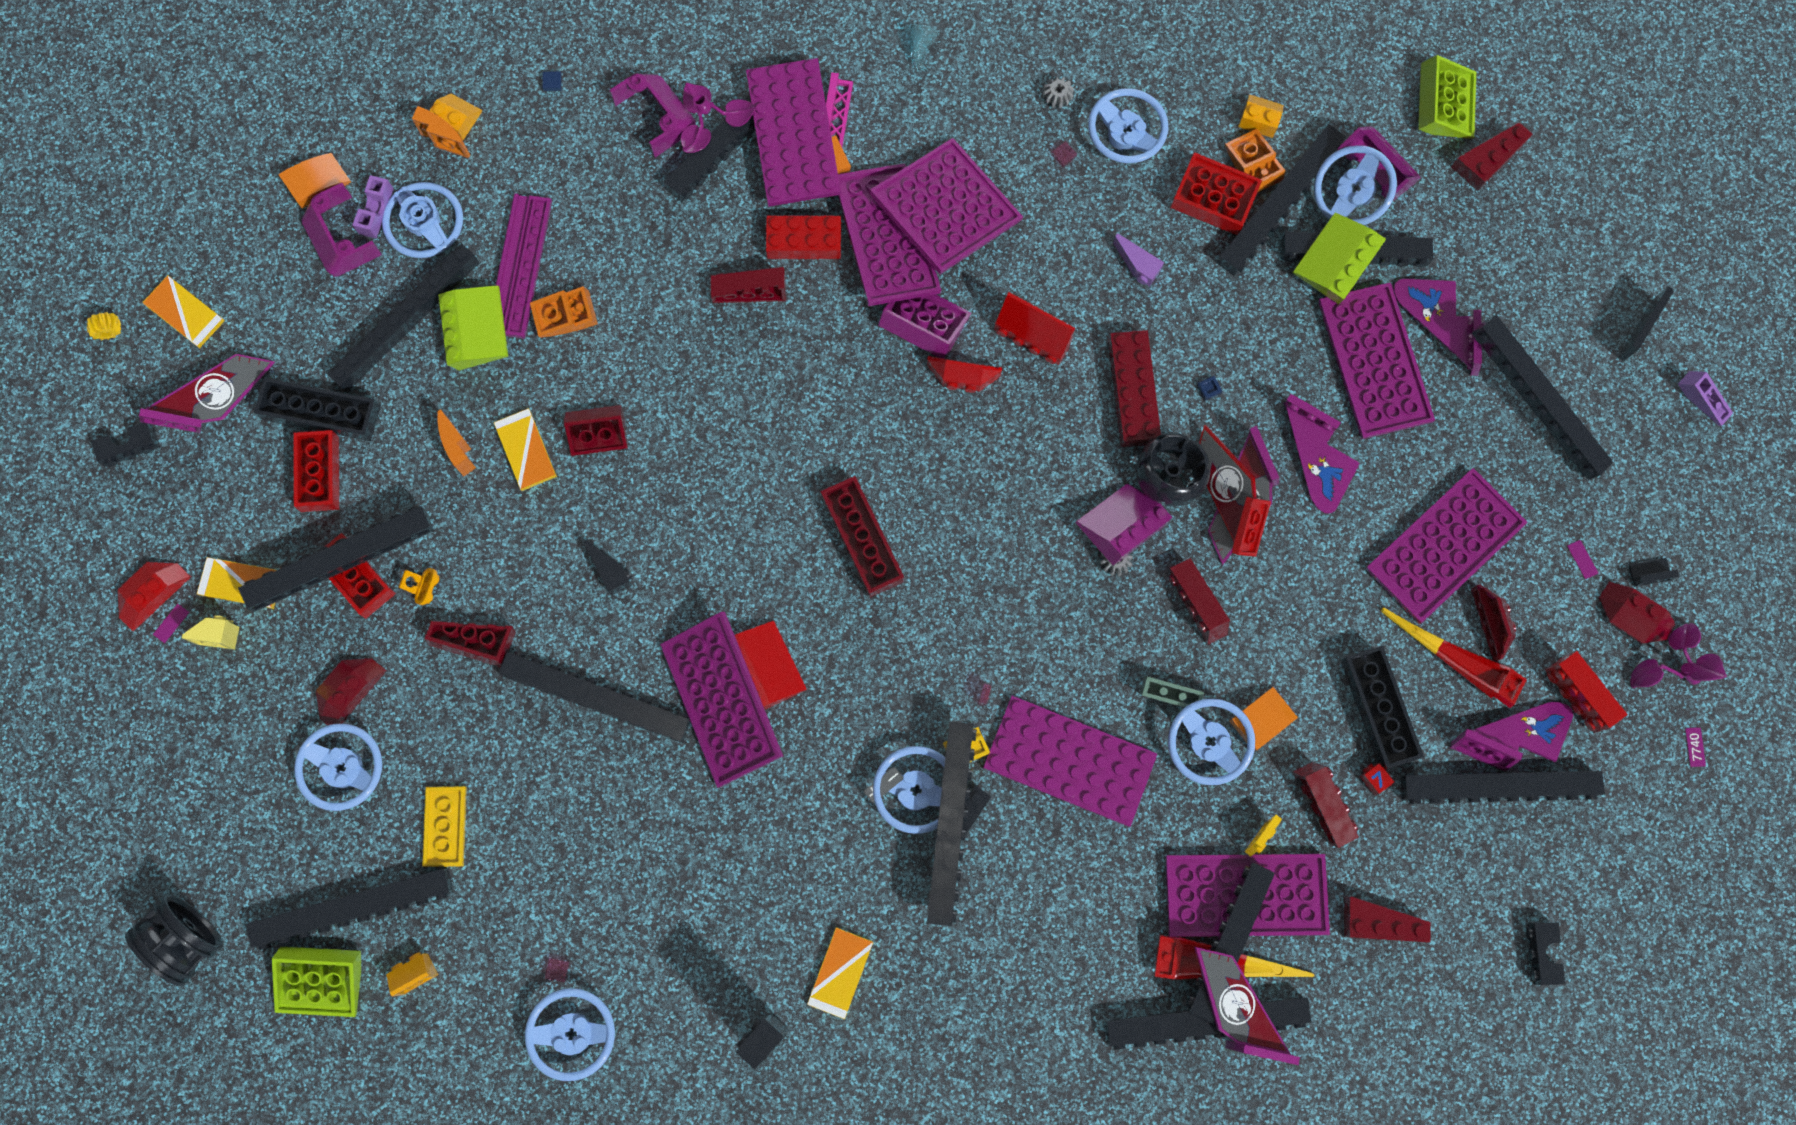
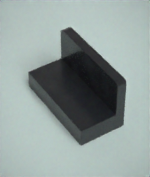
M1666 558L1629 565L1634 587L1671 581L1679 577L1677 569L1670 570Z

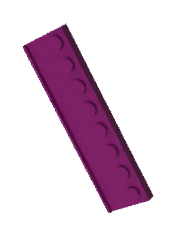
M516 193L513 196L495 285L500 288L504 327L507 337L522 339L526 337L531 312L530 302H533L552 206L551 198L530 195L527 197Z

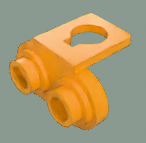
M427 568L422 576L404 570L399 588L415 594V603L423 606L432 601V591L439 582V575H437V571L433 568ZM410 576L413 577L414 582H417L416 586L408 587L406 579Z

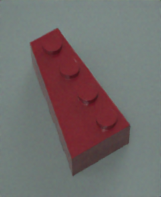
M1519 122L1458 157L1451 168L1479 191L1526 144L1533 134Z
M784 267L711 275L712 303L787 301Z
M1191 558L1171 567L1170 575L1168 576L1172 586L1176 587L1180 599L1185 603L1206 644L1209 645L1227 636L1230 619Z
M431 621L424 639L429 646L501 668L516 631L513 626L476 625L474 623L458 624L456 622Z
M1310 762L1293 771V776L1295 778L1298 777L1303 784L1300 787L1303 794H1306L1312 801L1310 805L1312 811L1317 817H1321L1319 823L1330 844L1340 848L1359 838L1356 832L1358 831L1357 825L1348 815L1350 813L1349 808L1340 798L1342 794L1339 787L1334 785L1331 770L1326 766Z
M1351 896L1344 897V937L1431 943V922Z

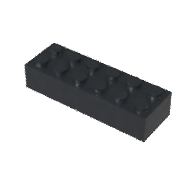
M264 377L254 414L261 420L316 431L332 430L337 435L371 441L381 406L375 399Z
M1383 645L1340 660L1377 762L1386 770L1424 758Z
M773 1014L769 1016L764 1015L758 1019L750 1028L752 1031L744 1035L736 1044L738 1047L736 1053L754 1070L769 1056L790 1031Z

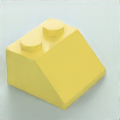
M215 615L214 619L205 618L182 635V639L196 645L235 650L239 626L233 624L232 620H227L226 617Z

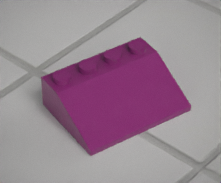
M935 294L888 303L882 312L878 326L939 358L945 359L972 313Z
M1127 483L1075 523L1114 566L1160 531L1173 517L1159 502L1153 501L1146 494Z

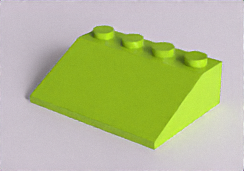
M1439 55L1422 62L1418 129L1431 135L1473 139L1475 135L1477 72Z
M1335 212L1293 273L1337 304H1340L1386 239L1371 228Z
M499 286L456 289L438 294L448 366L460 371L508 357Z
M280 946L272 957L275 1013L356 1017L361 978V951Z

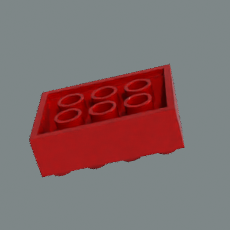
M1194 152L1170 208L1238 235L1245 223L1262 179Z
M1008 292L994 330L1001 337L1012 339L1016 345H1023L1028 348L1032 354L1041 355L1047 362L1059 365L1071 345L1075 327Z
M774 621L735 635L765 710L807 690Z

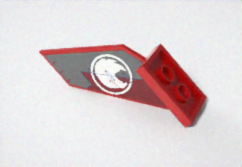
M1204 425L1199 444L1206 451L1209 458L1210 478L1207 488L1234 541L1231 553L1256 557L1271 501L1256 497L1255 477L1207 425Z

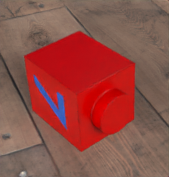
M1372 763L1362 770L1364 773L1359 776L1374 796L1380 794L1394 783L1380 763L1374 766Z

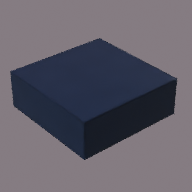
M561 71L543 72V91H562Z
M1215 376L1197 383V387L1205 401L1223 392Z

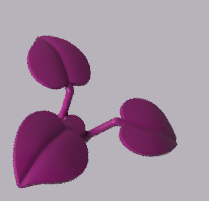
M686 83L683 92V104L688 112L698 114L700 126L690 125L683 130L681 135L683 151L694 153L708 145L711 132L703 128L702 114H708L711 108L726 116V122L729 125L739 127L749 121L755 112V105L746 100H732L726 104L725 112L714 105L713 102H710L712 95L708 88Z
M1689 623L1675 629L1668 639L1670 647L1674 650L1683 649L1688 663L1681 666V672L1663 664L1659 665L1655 659H1648L1635 667L1631 675L1630 684L1632 688L1656 685L1663 678L1664 672L1662 669L1679 676L1680 679L1685 678L1692 685L1698 684L1701 681L1726 678L1727 675L1721 658L1716 654L1702 655L1697 659L1696 663L1691 661L1687 648H1694L1699 644L1701 632L1697 625Z

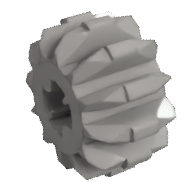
M1057 76L1054 78V81L1049 79L1043 89V98H1046V103H1052L1053 108L1055 105H1058L1059 108L1063 104L1067 106L1069 101L1073 99L1072 93L1074 88L1070 86L1071 82H1065L1064 77L1059 80Z
M1101 553L1100 557L1104 560L1100 561V565H1106L1103 569L1104 572L1108 569L1111 570L1110 576H1113L1115 571L1117 576H1121L1122 572H1128L1127 567L1132 566L1130 562L1133 558L1132 555H1127L1118 564L1113 566Z

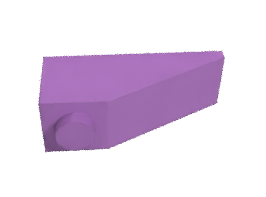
M1117 233L1113 244L1137 281L1150 287L1161 271L1164 262Z
M1689 371L1678 383L1685 396L1718 426H1722L1733 414L1707 372Z

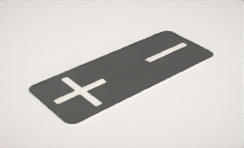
M895 767L882 776L880 783L881 797L903 780V776ZM872 784L864 790V793L872 803H875Z

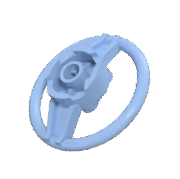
M1124 88L1111 91L1096 102L1089 115L1088 129L1093 144L1103 155L1121 163H1138L1151 158L1162 148L1168 134V119L1163 107L1154 97L1141 90ZM1120 96H1134L1148 102L1156 110L1160 118L1161 132L1158 140L1145 132L1146 123L1139 115L1130 110L1121 112L1110 100ZM1097 114H1099L1108 128L1109 142L1113 147L1120 151H1123V149H1135L1144 153L1125 156L1114 153L1105 147L1096 132Z
M1362 145L1345 147L1330 155L1319 168L1314 182L1315 201L1322 214L1329 220L1335 212L1347 217L1355 208L1369 204L1374 199L1376 193L1374 178L1381 162L1389 178V190L1386 199L1374 213L1353 221L1366 225L1381 217L1390 207L1397 187L1396 173L1389 159L1380 151ZM1365 153L1366 155L1356 169H1349L1340 178L1337 185L1339 197L1330 211L1325 205L1321 193L1325 172L1334 161L1344 155ZM1357 184H1360L1359 187L1361 188V190L1359 192L1356 190V192L1354 193L1353 187Z
M431 182L413 183L403 186L400 190L396 191L389 199L382 218L383 232L389 244L398 252L414 258H428L447 250L458 238L463 225V212L456 196L447 188ZM423 189L437 191L451 202L455 210L456 220L454 229L448 239L439 225V212L434 202L427 196H416L412 193L413 191ZM397 202L401 206L399 217L405 228L417 236H424L435 248L423 251L412 250L402 246L394 238L390 229V215Z
M1202 699L1189 704L1175 717L1168 734V749L1174 765L1185 777L1203 785H1221L1234 780L1248 767L1255 751V734L1248 717L1237 706L1220 699ZM1211 706L1220 707L1230 711L1241 721L1247 734V750L1242 762L1239 761L1230 748L1231 740L1226 728L1218 722L1206 721L1195 710ZM1182 722L1191 735L1190 746L1194 753L1204 760L1215 761L1228 774L1220 777H1204L1195 774L1183 764L1176 749V735ZM1214 736V743L1206 745V737L1212 738Z
M350 724L328 725L312 733L300 747L294 766L295 780L302 795L313 805L330 811L350 809L366 800L375 790L381 777L382 757L375 740L363 729ZM339 731L359 736L371 749L374 759L373 775L363 768L362 758L356 752L345 748H333L330 750L314 744V742L326 734ZM304 758L320 768V775L329 785L341 789L352 786L363 792L357 797L341 803L326 802L317 798L308 789L303 778ZM345 763V765H344V767H346L345 771H344V772H343V771H340V772H339V770H340V769H339L340 765H343V764Z
M905 747L890 754L879 766L873 781L875 806L882 818L892 827L906 833H927L938 828V819L920 826L907 825L896 820L890 815L883 804L880 795V783L887 768L903 756L910 754L926 755L937 760L943 767L945 766V757L927 747ZM922 771L906 772L902 775L903 780L888 791L898 797L903 807L911 811H920L928 806L940 807L942 787L935 785L934 780ZM915 786H919V789L922 790L921 794L918 793L917 796L912 795L913 792L910 791Z
M576 988L558 990L544 997L532 1010L525 1028V1045L531 1061L542 1073L560 1081H576L596 1072L608 1059L615 1038L614 1022L607 1006L594 994ZM564 997H579L591 1002L600 1011L605 1021V1024L589 1022L582 1014L570 1013L556 1019L552 1024L534 1027L542 1010L551 1002ZM571 1028H574V1031L577 1032V1036H574L573 1040L570 1039V1036L568 1037V1032ZM606 1042L602 1053L593 1064L581 1071L572 1073L559 1072L548 1067L539 1058L534 1044L554 1046V1049L562 1054L574 1055L583 1052L589 1045Z

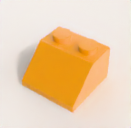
M453 94L437 99L429 110L450 124L462 140H464L482 113L481 109Z
M1249 94L1238 127L1249 131L1258 129L1262 135L1273 138L1278 128L1284 105Z
M418 952L409 957V962L405 964L401 962L391 967L392 971L386 974L391 996H402L438 976L428 954Z

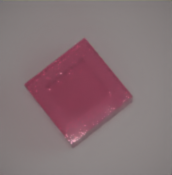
M1066 141L1052 151L1051 154L1062 167L1077 157V153Z
M984 683L978 705L986 706L991 685Z
M549 958L545 979L566 982L570 962Z

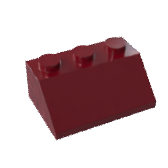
M622 405L565 412L564 426L571 456L628 448Z

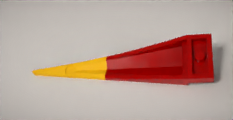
M1386 608L1380 610L1490 698L1495 697L1509 708L1515 704L1527 679L1512 668L1449 643Z
M1159 935L1154 976L1168 979L1198 978V976L1202 977L1194 947L1210 950L1211 945L1181 937ZM1241 954L1237 963L1245 977L1315 976L1308 971Z

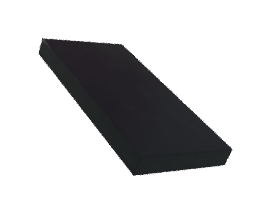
M1668 286L1652 299L1619 354L1618 359L1625 361L1640 349L1673 294L1674 289Z

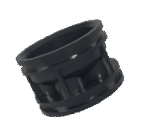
M165 894L161 901H158L139 922L133 925V928L125 933L126 942L136 957L157 976L176 986H184L195 975L198 963L204 957L212 958L216 951H219L224 945L218 931L197 909L172 894Z

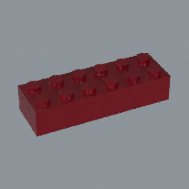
M1148 330L1110 333L1108 347L1121 447L1144 446L1150 440L1161 435Z
M856 476L820 491L821 498L869 598L903 583L905 577Z

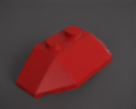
M928 356L927 359L928 368L941 385L946 386L950 390L959 388L965 389L969 393L980 392L1001 377L1002 367Z
M146 562L118 589L119 618L134 632L191 576L178 563Z

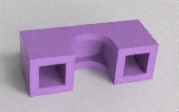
M370 175L364 191L367 196L365 209H358L352 226L360 235L377 238L393 187L387 179Z

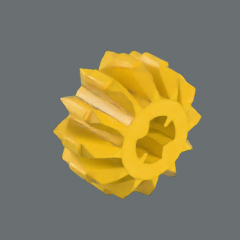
M99 312V314H93L87 319V332L93 339L109 340V338H115L116 335L121 334V322L114 313Z

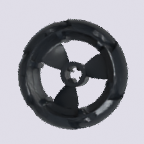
M1180 433L1159 435L1145 445L1137 459L1136 474L1139 477V486L1150 499L1155 502H1165V506L1176 507L1188 504L1202 493L1209 482L1208 455L1197 441H1191L1186 435ZM1161 452L1175 454L1179 459L1177 463L1171 461L1165 464L1157 455ZM1154 469L1163 470L1160 472L1159 475H1157ZM1191 469V476L1194 480L1188 487H1185L1179 476L1182 470Z

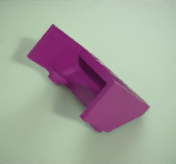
M633 74L609 91L614 105L617 106L635 93L647 88L664 110L666 115L659 122L660 128L664 133L649 142L653 156L657 157L681 141L683 130L690 125H696L692 115L660 75Z
M1372 126L1358 127L1337 149L1362 145L1383 153L1393 165L1396 173L1397 187L1393 201L1421 178L1410 164ZM1351 153L1345 156L1350 161L1361 162L1366 154ZM1380 162L1375 179L1382 186L1383 192L1381 194L1386 199L1389 190V178L1385 167Z
M343 183L315 195L302 216V224L326 271L334 277L340 276L382 255L373 241L356 249L349 240L334 242L321 213L352 198Z

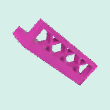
M831 72L826 108L831 136L836 133L840 138L839 143L843 148L853 81L840 80L839 73ZM838 86H847L849 88L846 93L841 95L838 91ZM842 100L845 108L838 111L835 104ZM839 117L843 123L835 128L832 121Z

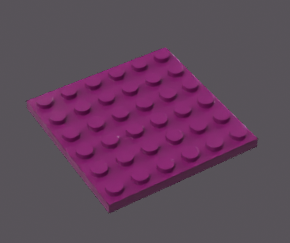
M954 138L870 189L869 192L873 199L939 274H942L1022 221L1023 218Z

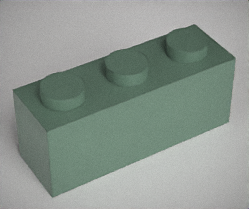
M1144 676L1140 695L1186 707L1193 702L1202 700L1204 692Z

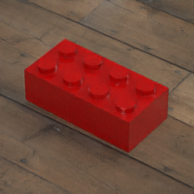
M767 216V259H841V216Z
M332 430L294 433V507L300 512L339 510V436Z
M340 533L325 547L333 546L336 541L344 538L348 539V537ZM369 561L329 578L357 613L365 619L396 594Z
M1578 651L1560 658L1545 670L1548 679L1557 685L1560 689V694L1569 700L1574 712L1584 719L1586 727L1594 733L1611 728L1628 715Z

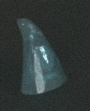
M916 24L910 28V57L913 65L919 71L926 72L927 69L924 66L923 59L928 48L940 35V32L930 26Z

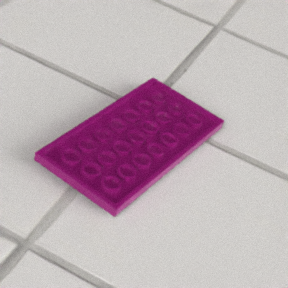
M818 58L747 69L751 103L756 107L753 116L768 207L841 195Z
M905 163L838 174L841 195H838L868 306L941 293V287L934 267L869 194L870 189L906 168Z
M1391 282L1351 291L1340 304H1337L1328 297L1319 299L1318 303L1361 440L1433 423L1435 421L1433 411Z
M1472 468L1365 569L1421 624L1528 522Z
M719 612L660 644L717 788L723 787L783 757L725 612Z
M1011 696L983 769L1130 828L1158 754Z
M1325 854L1252 855L1251 857L1249 855L1165 856L1168 933L1171 937L1219 936V925L1228 916L1225 913L1227 906L1230 902L1233 903L1236 897L1233 895L1237 884L1241 885L1244 878L1241 876L1245 866H1249L1251 863L1258 864L1274 872L1275 875L1249 936L1330 935Z

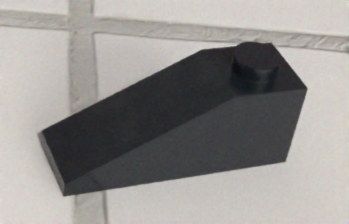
M589 541L583 542L611 596L632 585L630 582L632 576L628 568L624 569L621 564Z

